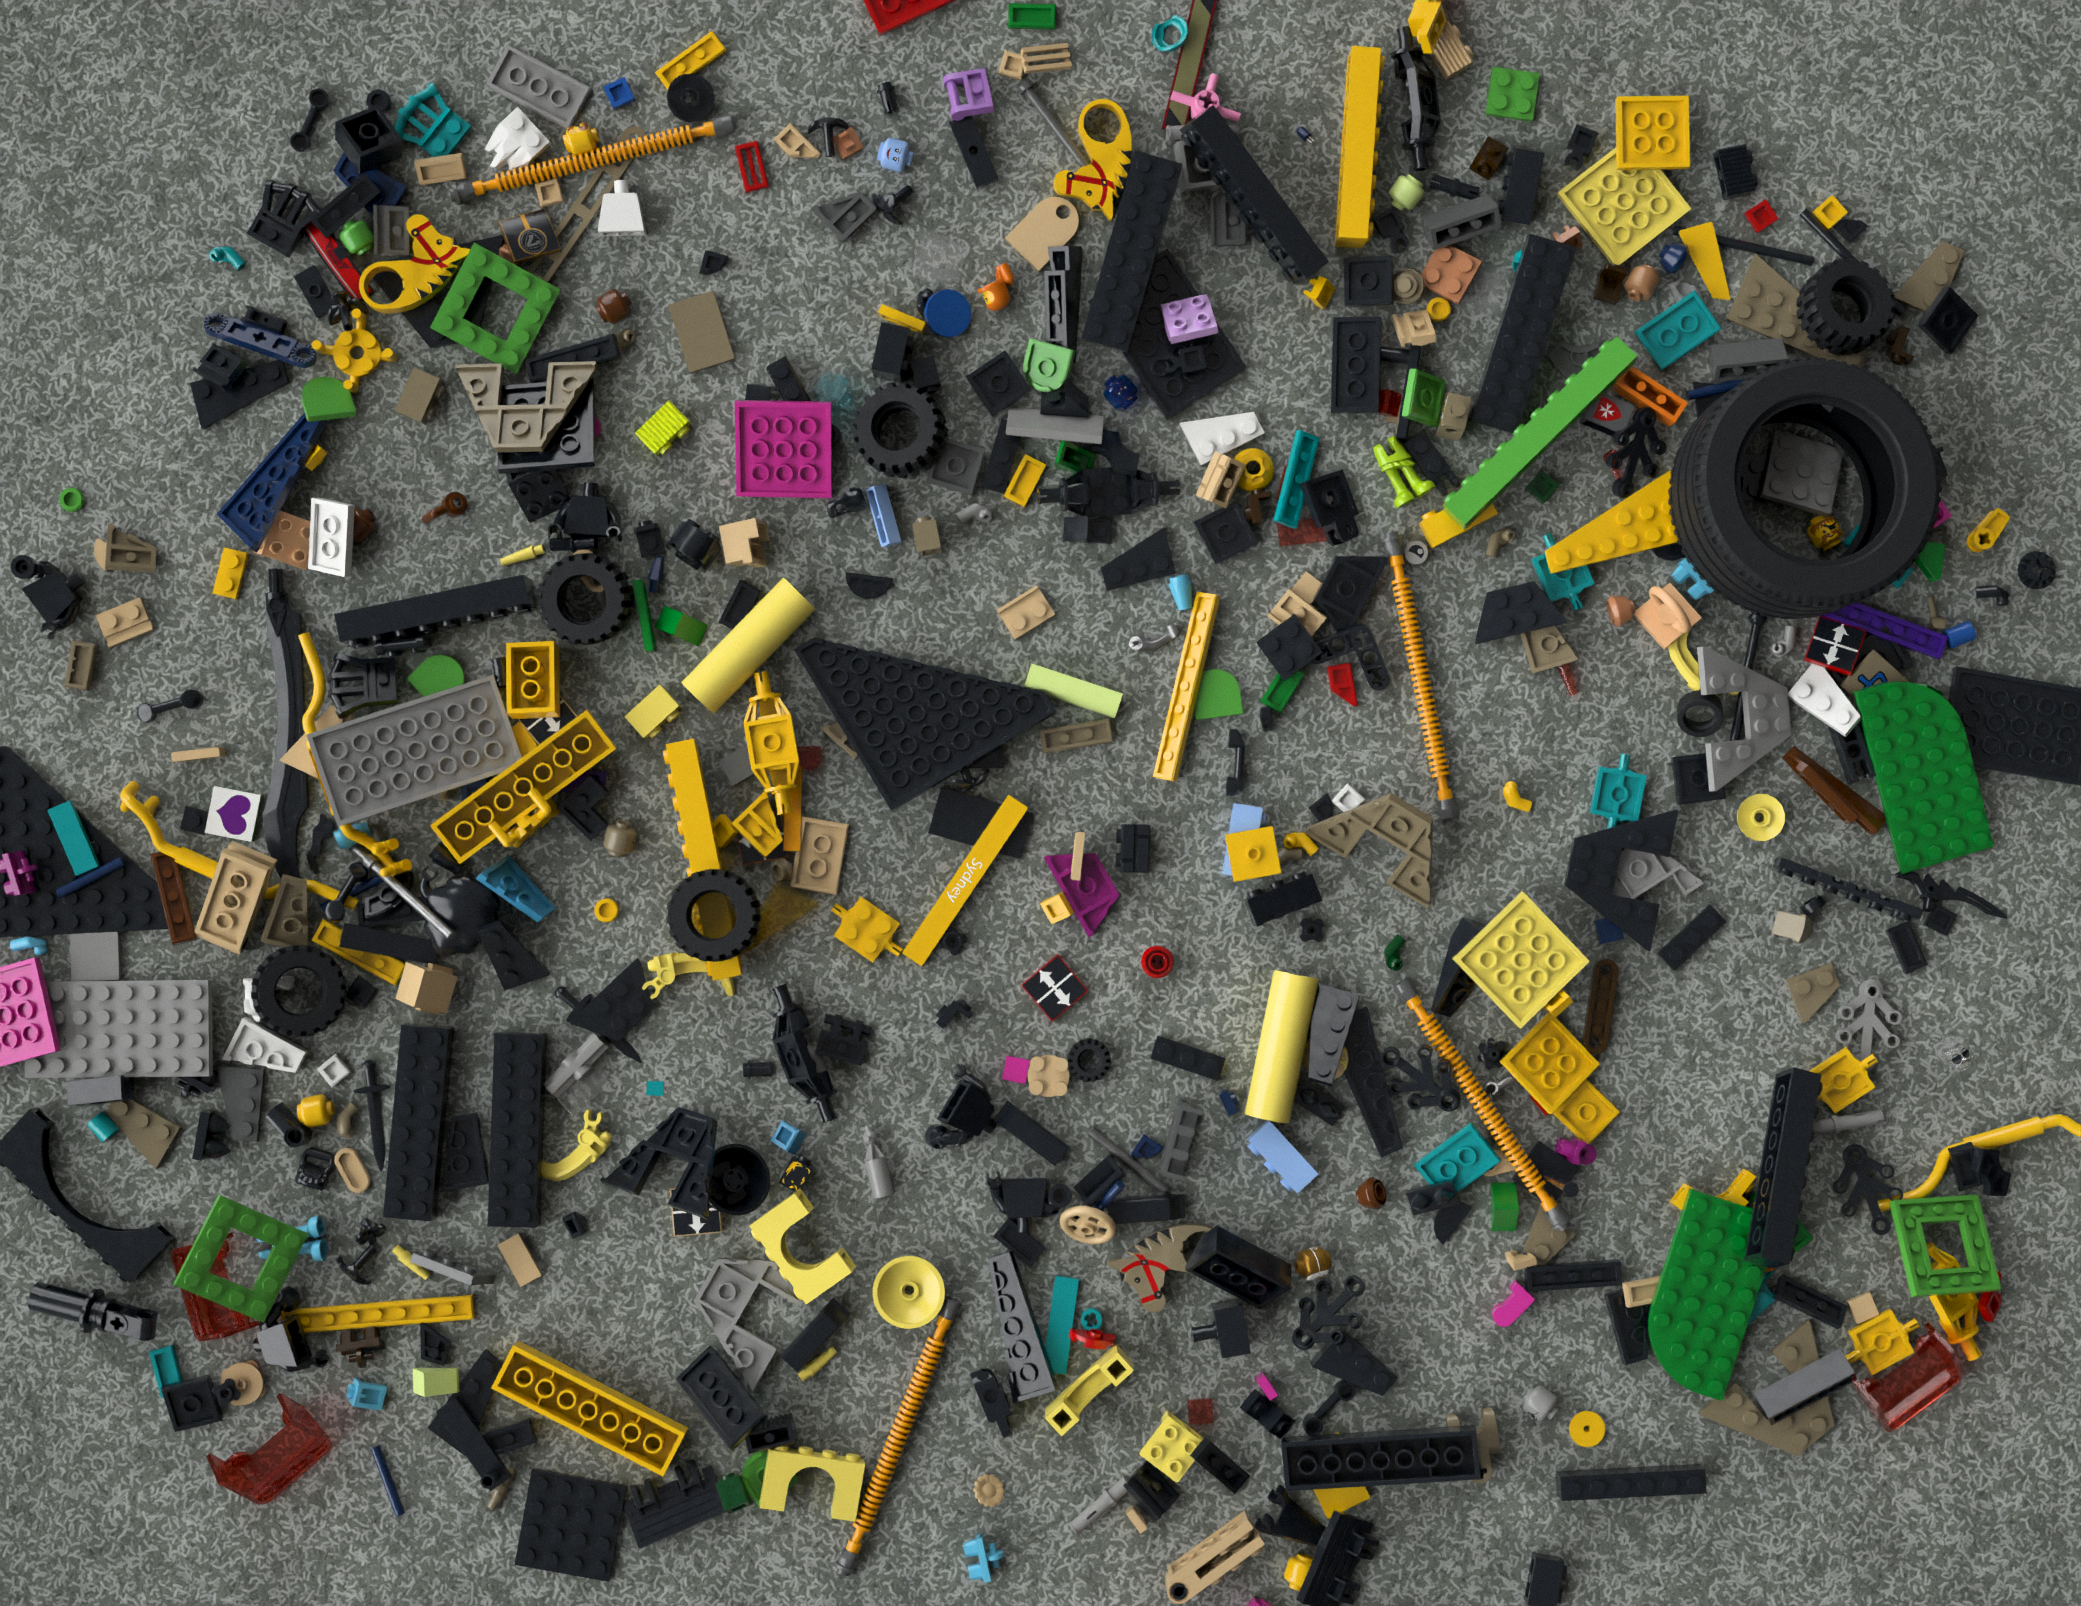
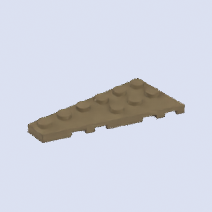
M1755 253L1726 320L1769 339L1782 338L1785 346L1813 358H1826V361L1835 359L1839 362H1847V365L1855 364L1857 367L1862 368L1868 352L1865 350L1856 354L1841 355L1839 352L1835 355L1829 353L1827 348L1824 350L1817 347L1818 343L1814 340L1811 342L1807 338L1808 333L1806 330L1802 331L1800 327L1802 321L1797 318L1796 313L1800 308L1796 305L1797 298L1800 296L1799 291Z

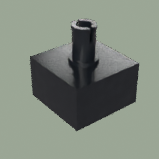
M1240 1299L1211 1303L1214 1318L1212 1324L1191 1327L1194 1343L1214 1338L1216 1341L1218 1340L1222 1359L1251 1353Z

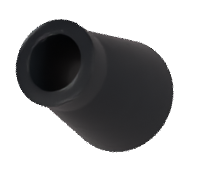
M441 841L428 855L432 859L431 862L452 872L455 876L465 865L464 863L459 864Z

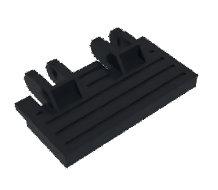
M690 1460L688 1466L694 1483L689 1485L683 1468L680 1465L676 1466L674 1469L678 1481L674 1480L658 1487L660 1499H658L650 1478L645 1479L644 1486L650 1502L645 1504L639 1487L636 1484L631 1485L630 1489L633 1499L624 1502L623 1506L638 1549L647 1547L726 1513L715 1485L719 1481L712 1465L702 1468L705 1478L702 1480L695 1460Z
M1334 1510L1296 1600L1309 1606H1339V1602L1353 1605L1355 1599L1348 1594H1343L1345 1588L1359 1591L1361 1586L1354 1581L1343 1578V1575L1347 1577L1352 1576L1359 1560L1357 1557L1367 1560L1373 1559L1374 1555L1362 1548L1364 1544L1378 1546L1380 1541L1362 1534V1531L1370 1533L1374 1523Z

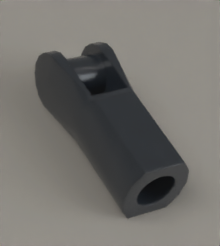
M246 305L247 312L245 317H241L242 321L283 335L287 320ZM256 313L261 315L258 322L254 321Z

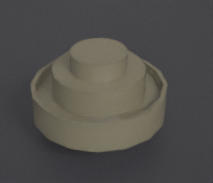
M1403 269L1393 275V299L1402 305H1411L1421 299L1425 291V283L1418 272L1412 269Z

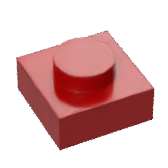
M1766 199L1744 213L1756 234L1779 219Z

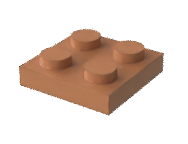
M1451 245L1436 249L1421 274L1424 279L1425 289L1460 305L1483 262Z

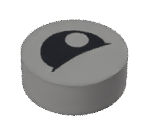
M1412 541L1404 548V558L1411 565H1419L1426 560L1428 549L1423 542Z

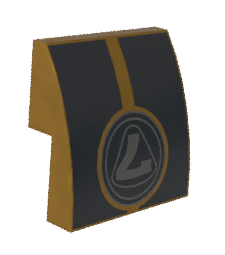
M545 209L498 222L506 245L508 244L514 264L557 253L561 250Z

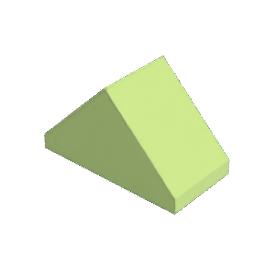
M413 1368V1392L423 1397L460 1392L459 1368Z

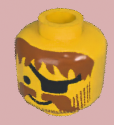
M587 122L568 127L566 134L563 135V140L568 153L579 157L578 154L580 153L584 156V152H588V154L592 150L595 152L597 148L596 143L600 142V137L596 128H591Z
M1819 515L1810 520L1812 525L1807 528V534L1815 548H1823L1825 551L1841 542L1840 538L1843 535V531L1834 516L1824 517Z

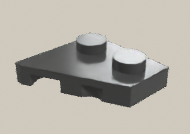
M861 192L851 194L846 198L832 200V202L824 205H815L811 208L812 212L842 243L877 212V208Z

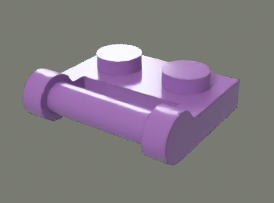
M985 68L950 73L943 77L944 86L948 89L952 107L950 113L953 120L959 121L965 116L994 112ZM958 84H963L967 99V104L965 105L960 104L957 90Z

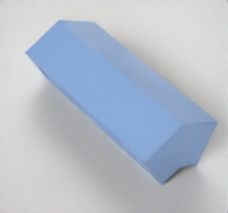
M886 484L867 489L866 493L881 547L902 543Z

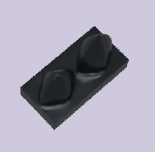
M1304 1080L1295 1094L1294 1101L1331 1126L1334 1125L1346 1107L1306 1080Z
M200 1111L192 1156L194 1160L202 1161L206 1158H220L231 1152L223 1142L211 1137V1135L223 1133L230 1128L228 1122L220 1115L215 1114V1111Z
M1453 1179L1407 1190L1406 1192L1413 1216L1460 1204V1198Z

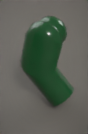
M1396 934L1384 950L1386 965L1394 971L1400 970L1403 966L1399 950L1406 942L1398 934Z

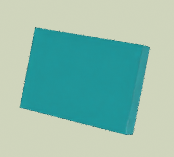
M1694 290L1634 331V333L1662 371L1719 332L1722 328Z
M1470 1122L1414 1163V1166L1429 1185L1453 1179L1457 1192H1459L1501 1162V1158L1474 1124Z

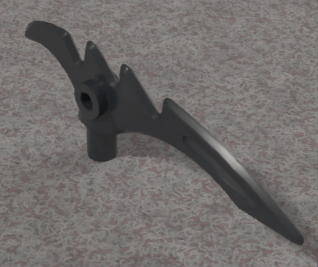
M1899 871L1895 874L1896 878L1906 879L1917 888L1920 895L1919 898L1923 900L1924 912H1932L1933 902L1959 900L1977 907L1985 914L2007 919L2005 913L1984 898L1962 887H1958L1955 892L1943 879L1940 880L1938 885L1929 874L1925 875L1923 881L1917 872L1911 871L1902 874Z

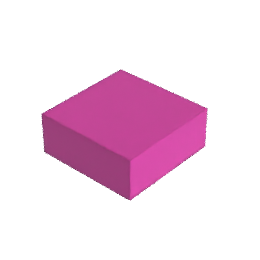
M1006 1056L1002 1079L1025 1084L1030 1060Z
M1263 1372L1255 1377L1270 1401L1278 1396Z

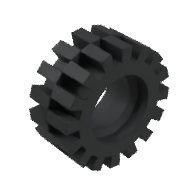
M1087 1038L1073 1045L1068 1055V1066L1071 1073L1077 1079L1083 1082H1096V1080L1102 1079L1108 1073L1111 1057L1103 1043L1096 1039ZM1093 1051L1098 1055L1099 1062L1094 1069L1088 1070L1081 1066L1080 1057L1084 1052Z

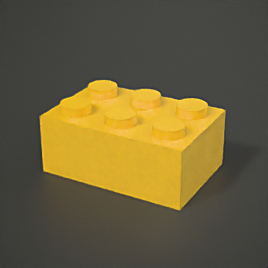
M555 641L506 643L507 714L512 719L560 717L559 646Z

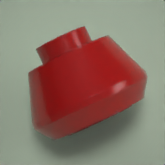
M1152 946L1143 953L1141 966L1148 976L1163 978L1172 971L1174 958L1167 948Z

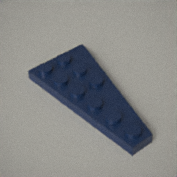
M304 413L217 513L256 553L328 422L327 420L307 422Z

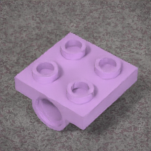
M1207 294L1160 304L1167 337L1171 344L1218 333L1217 323Z

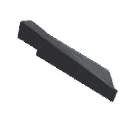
M1048 247L1052 271H1044L1046 342L1077 351L1082 247ZM1076 352L1073 363H1076Z

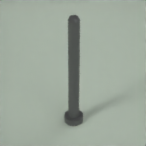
M1028 80L1018 88V92L1021 95L1025 94L1078 165L1080 167L1090 165L1033 90V82Z

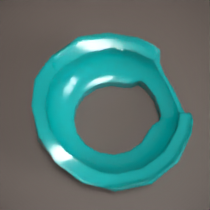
M1172 15V18L1164 23H1156L1151 34L1153 45L1163 52H1173L1179 49L1187 40L1188 25L1182 17ZM1174 25L1180 30L1181 37L1176 44L1168 45L1164 40V30Z

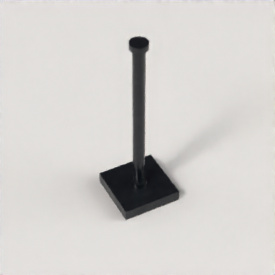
M1538 1140L1527 1159L1530 1158L1532 1160L1529 1165L1534 1164L1536 1166L1533 1170L1538 1169L1539 1173L1537 1175H1542V1179L1539 1181L1543 1179L1546 1181L1543 1187L1549 1196H1553L1555 1201H1557L1562 1192L1568 1197H1575L1578 1194L1579 1188L1577 1184L1570 1181L1579 1169ZM1520 1171L1516 1172L1511 1180L1528 1191L1530 1187L1526 1188V1182H1522V1177L1518 1176ZM1535 1191L1531 1192L1532 1195L1540 1200Z

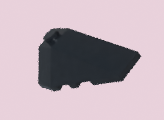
M1465 917L1461 918L1450 939L1431 1008L1433 1013L1451 1017L1469 997V990L1475 985V982L1452 958L1486 925Z

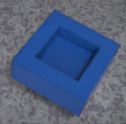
M625 77L603 86L613 110L635 101Z

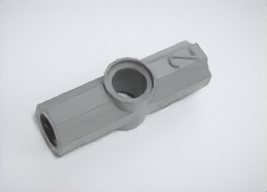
M597 1033L591 1035L578 1050L575 1049L562 1061L561 1066L543 1083L546 1089L552 1095L559 1098L575 1081L580 1080L583 1074L593 1067L592 1064L610 1046Z

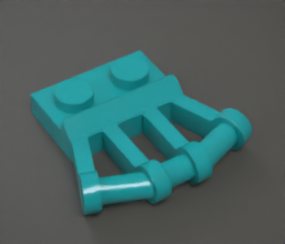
M431 82L427 84L428 87L411 95L408 98L409 102L407 105L399 109L395 130L403 141L419 145L433 157L451 155L472 126L446 106L434 83ZM434 96L443 112L438 116L422 102ZM416 108H419L435 121L429 129L411 116ZM407 121L424 133L422 138L403 133Z

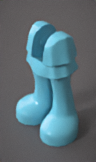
M321 1216L311 1217L307 1225L296 1227L307 1232V1237L317 1238L323 1237L326 1234ZM256 1238L257 1242H264ZM326 1238L304 1242L298 1255L310 1254L315 1261H325L328 1252ZM271 1248L258 1251L259 1258L266 1260Z

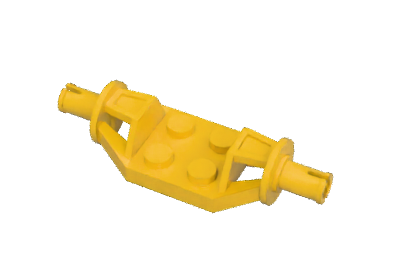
M762 671L761 673L753 674L757 695L748 699L750 704L743 724L751 770L764 786V793L775 794L777 815H785V813H793L789 792L791 789L798 788L795 782L800 760L792 715L781 700L782 694L771 692L769 671ZM758 702H759V709H760V717H757V703H758ZM767 773L770 774L774 787L771 786Z
M1933 1242L1926 1243L1928 1254L1936 1260V1262L1931 1263L1932 1270L1961 1268L1955 1257L1937 1248ZM1975 1293L1929 1296L1940 1317L1938 1321L1948 1335L1947 1342L1949 1344L1960 1343L1968 1361L1976 1360L1982 1356V1352L1973 1338L1979 1332V1327L1976 1325L1977 1304L1979 1300ZM1965 1314V1327L1961 1328L1959 1318Z

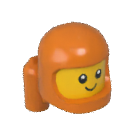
M1008 262L995 267L997 270L995 272V282L977 289L978 294L982 293L986 307L989 310L999 311L1010 303L1011 297L1007 286H1012L1014 276Z

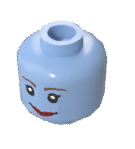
M888 138L885 142H881L877 160L880 161L882 168L902 172L906 165L911 166L914 152L909 151L910 146L908 142Z

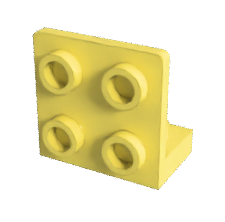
M1167 1410L1161 1417L1162 1423L1140 1450V1455L1172 1480L1179 1482L1195 1461L1190 1454L1204 1437Z

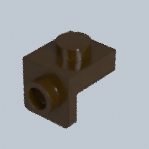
M1488 136L1469 169L1490 180L1508 148Z
M1606 264L1598 273L1593 299L1616 305L1619 302L1622 283L1628 274V270L1616 264Z
M1903 325L1896 328L1895 331H1890L1886 339V343L1889 345L1885 356L1890 357V362L1901 366L1910 363L1914 358L1913 355L1902 351L1910 328Z
M1265 488L1251 491L1252 495L1247 496L1248 506L1244 507L1246 520H1251L1252 526L1260 525L1263 522L1259 500L1272 497V492H1266Z

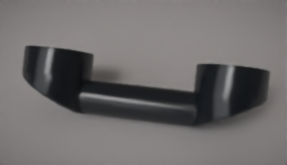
M317 88L310 92L309 101L311 108L300 132L294 133L290 138L291 147L297 152H305L310 148L309 135L320 110H323L328 105V94L323 89Z
M186 690L179 698L159 704L142 703L137 708V717L142 722L150 723L156 719L157 714L184 706L190 709H197L203 703V696L199 691Z
M1229 729L1228 748H1236L1234 777H1227L1226 796H1234L1244 780L1245 744L1237 729Z
M355 862L349 866V877L337 898L326 905V918L332 923H339L345 918V901L356 882H364L369 876V870L361 862Z
M1345 1380L1338 1381L1334 1385V1392L1317 1411L1309 1413L1304 1417L1302 1424L1304 1431L1310 1436L1319 1435L1323 1430L1322 1418L1340 1399L1343 1401L1353 1399L1356 1394L1355 1386Z

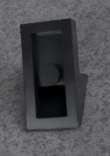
M1066 379L1065 392L1041 391L1040 415L1088 417L1089 397L1068 379Z
M1088 516L1065 517L1063 542L1111 544L1112 520L1088 518Z

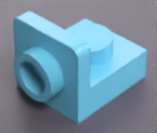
M354 1378L353 1383L349 1384L347 1389L348 1401L353 1407L382 1410L387 1386L363 1382L359 1378Z

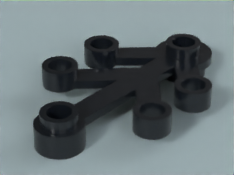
M1643 407L1638 409L1633 415V422L1623 430L1616 431L1613 435V442L1624 447L1615 454H1610L1606 459V465L1612 469H1619L1622 466L1623 459L1629 456L1623 478L1616 479L1612 485V492L1617 497L1628 498L1633 494L1634 486L1632 479L1638 459L1641 461L1643 474L1646 477L1655 478L1659 474V466L1652 463L1644 444V439L1647 435L1652 453L1662 455L1667 448L1666 443L1659 440L1654 428L1656 413L1652 408ZM1636 432L1634 440L1628 443L1630 436Z
M1423 1044L1418 1049L1417 1054L1421 1059L1423 1073L1404 1060L1396 1047L1389 1046L1382 1051L1381 1062L1384 1066L1388 1068L1397 1066L1415 1080L1410 1082H1402L1400 1079L1391 1080V1084H1389L1391 1094L1399 1095L1402 1092L1428 1090L1435 1095L1422 1097L1418 1093L1411 1094L1408 1099V1106L1411 1109L1416 1110L1420 1107L1439 1106L1442 1110L1451 1112L1460 1106L1461 1096L1456 1090L1452 1089L1450 1077L1452 1063L1448 1059H1441L1437 1065V1071L1441 1074L1442 1088L1434 1082L1431 1064L1433 1049L1430 1045ZM1424 1049L1428 1050L1429 1055H1423L1421 1051ZM1393 1052L1396 1057L1390 1058L1387 1053ZM1446 1064L1449 1069L1443 1070L1440 1065ZM1398 1084L1400 1089L1394 1090L1392 1085ZM1451 1096L1453 1101L1448 1102L1445 1100V1097ZM1415 1098L1418 1099L1420 1103L1415 1105L1411 1102V1100Z
M1858 1144L1849 1145L1842 1154L1845 1166L1832 1187L1838 1194L1845 1193L1848 1188L1847 1181L1854 1169L1858 1180L1847 1203L1842 1205L1841 1212L1846 1217L1855 1215L1856 1205L1862 1193H1864L1873 1218L1871 1229L1878 1235H1885L1891 1229V1222L1887 1217L1882 1216L1873 1189L1888 1196L1891 1201L1901 1200L1903 1192L1897 1187L1892 1188L1867 1176L1864 1166L1879 1172L1880 1176L1884 1179L1893 1177L1894 1168L1891 1165H1883L1867 1157V1152L1862 1146ZM1854 1151L1859 1154L1857 1161H1853L1850 1158V1154ZM1884 1167L1891 1169L1890 1176L1883 1175L1882 1169ZM1842 1182L1845 1185L1844 1190H1836V1183ZM1893 1190L1899 1191L1900 1197L1898 1199L1891 1197ZM1846 1205H1851L1853 1207V1212L1851 1214H1846L1844 1212V1207ZM1880 1220L1885 1223L1883 1230L1876 1228V1223Z
M1356 1275L1349 1276L1344 1282L1345 1290L1328 1307V1296L1332 1292V1286L1325 1280L1319 1281L1316 1285V1291L1318 1292L1317 1315L1311 1324L1310 1313L1314 1311L1315 1303L1308 1297H1304L1299 1301V1308L1301 1309L1300 1327L1296 1328L1292 1335L1293 1344L1298 1349L1308 1350L1314 1343H1333L1335 1346H1341L1345 1343L1346 1337L1340 1330H1333L1331 1333H1317L1323 1326L1349 1325L1353 1329H1358L1362 1326L1363 1319L1357 1313L1335 1315L1353 1296L1358 1297L1365 1291V1283L1360 1277ZM1356 1284H1359V1285H1360L1359 1289L1356 1290V1291H1353V1287H1354ZM1327 1285L1326 1291L1321 1292V1287ZM1310 1302V1306L1304 1309V1304ZM1358 1317L1357 1323L1351 1324L1352 1319ZM1340 1334V1339L1338 1341H1334L1335 1336ZM1308 1335V1339L1302 1342V1337Z

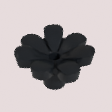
M1489 1038L1487 1045L1481 1043L1478 1049L1482 1054L1478 1055V1061H1486V1069H1492L1493 1064L1497 1068H1501L1503 1065L1500 1061L1508 1053L1502 1050L1505 1047V1043L1499 1041L1495 1044L1494 1038Z
M368 1218L363 1219L360 1222L362 1226L360 1227V1233L355 1236V1239L359 1245H363L367 1241L369 1244H373L377 1241L376 1237H380L385 1233L386 1227L384 1224H371Z

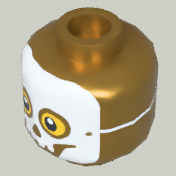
M1315 1246L1299 1251L1297 1260L1294 1261V1267L1298 1275H1302L1304 1279L1310 1281L1326 1276L1332 1267V1261L1327 1250Z

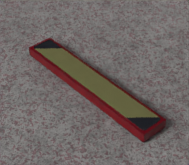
M1192 0L1187 21L1188 36L1180 50L1162 125L1163 130H1166L1167 125L1178 126L1188 123L1191 106L1170 100L1173 90L1194 97L1217 0Z

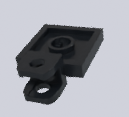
M1343 469L1300 484L1316 529L1323 528L1326 539L1331 546H1336L1358 537L1359 531L1354 516L1358 515L1359 512ZM1326 494L1328 497L1332 496L1333 501H1331V504L1326 501Z

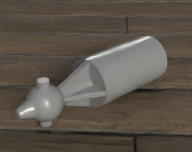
M868 1125L865 1126V1133L863 1134V1141L868 1144L865 1165L873 1199L894 1194L886 1156L875 1144L877 1134Z

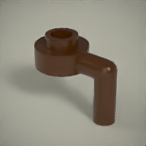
M459 492L447 494L442 499L440 506L422 516L423 523L428 524L444 514L450 517L460 516L467 509L465 496ZM453 500L459 502V507L454 505Z

